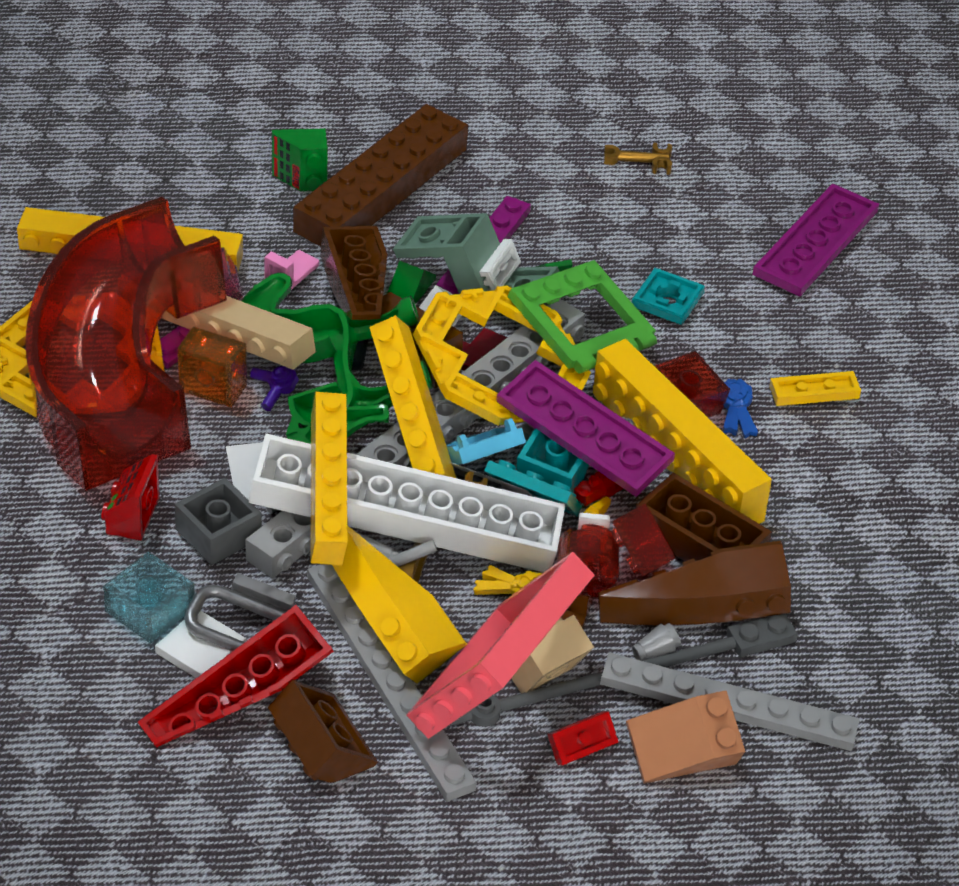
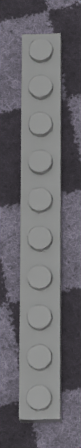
M320 564L308 568V580L445 801L448 802L476 791L477 782L444 730L428 739L406 716L422 695L413 681L405 676L351 597L334 567L328 564Z

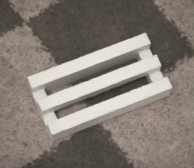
M503 239L479 272L481 277L486 276L483 282L485 286H490L487 291H493L497 286H504L521 262L512 239Z

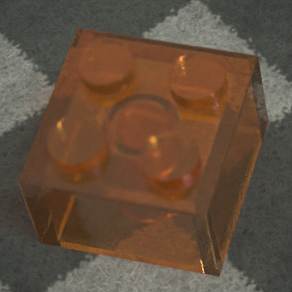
M192 327L177 348L179 391L232 408L247 386L246 343Z

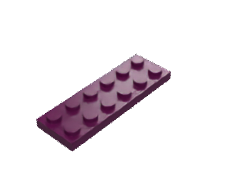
M832 183L755 264L752 275L800 297L878 212L879 203Z
M534 360L497 394V402L635 497L674 461L675 453L537 360Z

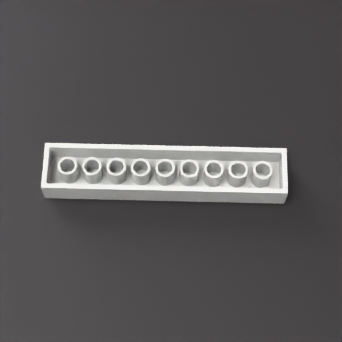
M265 433L252 481L249 503L311 517V444ZM347 453V525L349 527L421 544L433 539L438 548L540 572H545L553 566L558 550L565 504Z

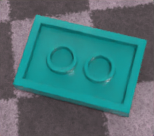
M499 460L498 463L488 461L484 472L489 477L525 489L532 497L565 504L564 512L578 517L582 505L576 499L577 495L570 491L571 488L557 481H554L553 485L543 481L544 477L529 470L526 471V474L515 470V465L504 460Z

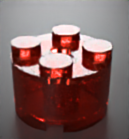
M585 524L582 525L580 530L573 532L572 528L563 532L559 538L557 562L571 552H574L594 574V577L581 593H588L592 597H598L599 592L612 587L619 578L620 545L614 539L612 531L605 527Z

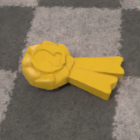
M489 565L488 570L482 572V580H475L474 595H513L542 573L526 571L524 574L513 576Z

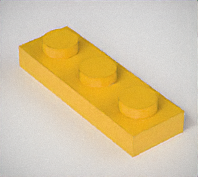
M854 371L771 378L769 385L776 406L860 399L861 388Z

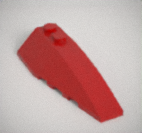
M295 605L139 720L138 724L157 748L282 691L292 680L298 679L334 651L299 607Z

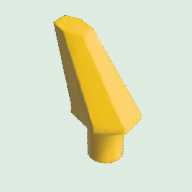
M605 497L590 505L583 513L604 515L611 504V499Z

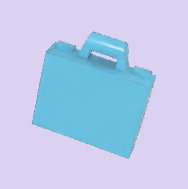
M509 418L504 421V427H497L468 437L464 434L459 435L456 441L446 445L451 462L457 465L465 464L524 444L526 440L522 428L517 429L513 419Z

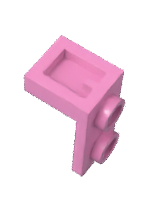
M297 250L288 259L272 251L264 257L265 279L275 273L287 274L292 280L291 290L319 266V259L301 250Z

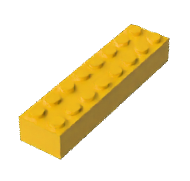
M627 339L598 350L593 386L595 398L601 401L608 409L673 451L675 457L674 461L667 467L669 471L674 472L759 524L764 522L772 479Z

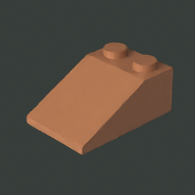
M727 690L696 696L626 721L644 784L736 765L746 752Z

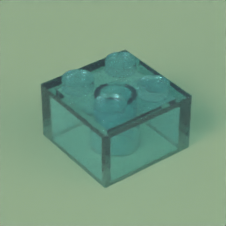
M149 551L103 586L105 612L150 644L184 618L186 609L195 594L194 582Z

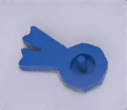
M727 379L726 382L719 386L717 392L718 403L728 410L723 433H731L736 436L739 424L744 438L750 435L757 436L758 430L747 410L753 399L752 387L742 379Z

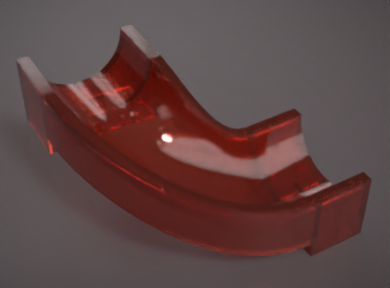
M164 197L109 215L77 233L61 248L47 267L31 303L27 320L25 345L37 421L45 438L55 449L57 465L85 491L121 477L124 469L151 454L158 455L159 462L191 449L184 388L152 361L153 338L158 322L165 311L174 318L179 319L224 302L227 298L220 239L216 236H211L185 246L173 223L168 200Z

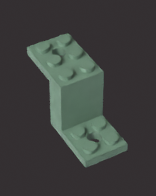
M487 213L417 216L395 245L393 251L396 258L444 257L460 294L462 290L482 288L483 291L488 290L490 286H485L483 282L486 276L481 277L479 272L500 245V242ZM558 266L516 268L504 286L507 285L514 288L560 271Z

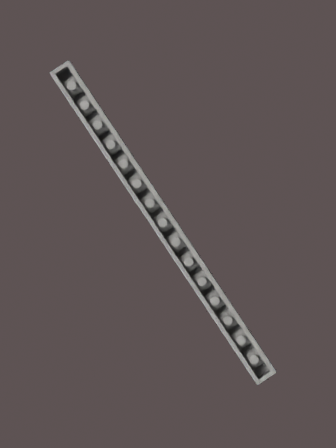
M561 299L559 302L549 305L548 307L559 313L563 320L561 326L565 333H570L573 341H579L585 332V313ZM523 325L461 374L499 393L534 360H537L544 366L547 365L549 361L536 354L543 338L536 331ZM441 390L431 396L445 443H449L456 434L464 428H468L479 417L445 399ZM398 422L355 454L412 468ZM281 511L245 539L246 561L272 579L282 571L288 570L297 559L311 552V517Z

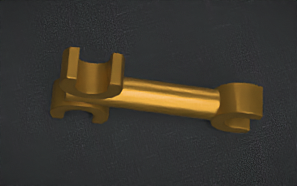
M654 142L652 153L622 151L614 145H605L604 164L615 165L618 161L652 163L653 174H656L657 168L666 169V174L670 175L672 170V161L670 160L672 145L668 143L667 149L662 150Z

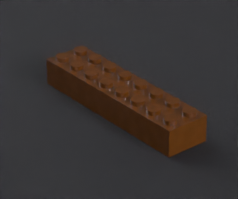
M425 104L293 207V232L321 247L323 227L372 226L467 150L468 124Z

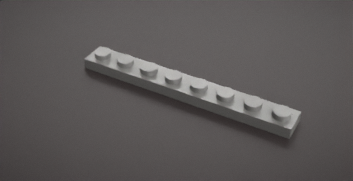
M610 652L608 653L600 685L672 704L696 696L727 690L736 721L848 751L853 749L860 718Z

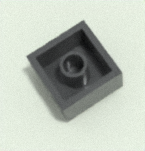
M223 478L175 503V527L212 566L246 547L245 539L262 527V513L253 504L249 503V500L226 478Z

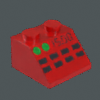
M151 454L124 469L119 481L113 483L111 499L109 503H104L101 513V519L105 521L106 534L142 541L160 499L158 455Z

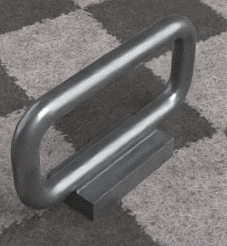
M237 573L231 590L218 585H206L198 589L186 609L184 616L185 625L193 635L234 651L245 642L203 626L197 621V616L206 599L216 597L269 619L276 620L294 606L296 596Z

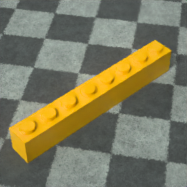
M25 207L17 227L18 245L21 250L133 264L141 263L149 266L237 276L243 257V234L29 207Z

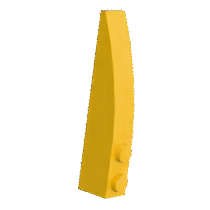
M347 525V547L342 566H332L403 674L418 684L464 648L467 643L431 593Z

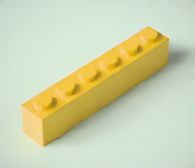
M395 315L369 327L412 468L456 478L409 326Z
M316 392L311 413V563L342 566L347 547L346 394Z

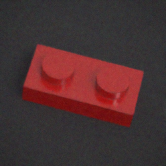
M602 711L547 734L557 765H565L619 742L609 711Z

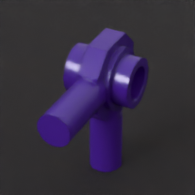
M285 366L276 367L273 371L254 367L250 372L252 379L269 383L271 389L261 403V407L266 411H271L281 394L291 393L299 381L295 369L293 370Z

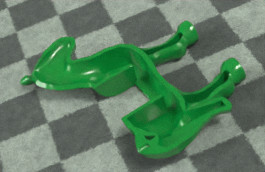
M275 273L254 285L243 297L242 302L313 329L316 352L303 363L317 362L330 357L334 358L336 382L288 397L292 418L287 428V438L311 444V413L316 392L346 394L347 438L369 423H389L388 409L393 406L388 387L385 385L368 388L360 385L352 374L354 353L358 341L373 339L369 327L396 315L408 326L418 324L420 322L419 315L412 296L409 295L402 298L392 310L381 315L380 319L351 320L346 312L332 304L311 305L296 310L278 309L279 305L291 291L292 280L287 274ZM424 360L420 361L428 388L432 389V380Z

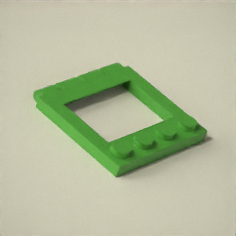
M595 260L514 287L507 296L568 369L574 368L579 374L595 368L598 350L623 339H627L640 351L657 344V338L654 335L656 330ZM587 288L590 290L596 289L627 326L572 345L542 310L540 305L544 303L551 305L559 302L560 298L564 296L573 297L579 295L581 290Z

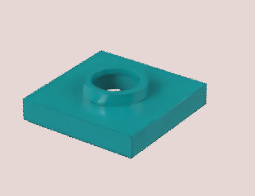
M654 268L632 298V304L639 310L683 325L704 294L705 285ZM663 297L673 298L676 303L669 304V300Z

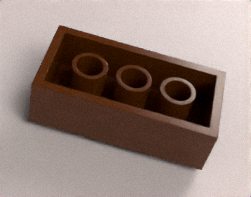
M674 472L637 504L633 529L683 561L693 558L695 561L711 556L710 552L722 548L770 542L772 531Z

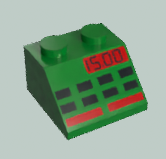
M326 128L272 130V175L299 191H314L327 181L328 147Z

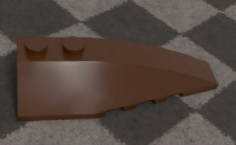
M377 226L323 227L320 256L328 281L338 304L351 320L381 318L388 254Z
M781 541L718 549L710 552L711 556L698 561H695L694 558L682 562L683 566L667 572L665 569L654 572L651 578L640 582L635 579L598 593L600 623L630 625H666L668 623L671 625L731 622L791 613V584L783 544Z

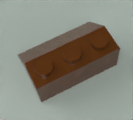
M292 680L268 706V709L275 718L273 720L275 726L285 734L289 741L288 747L300 758L303 763V771L311 779L335 783L373 768L378 763L334 693Z

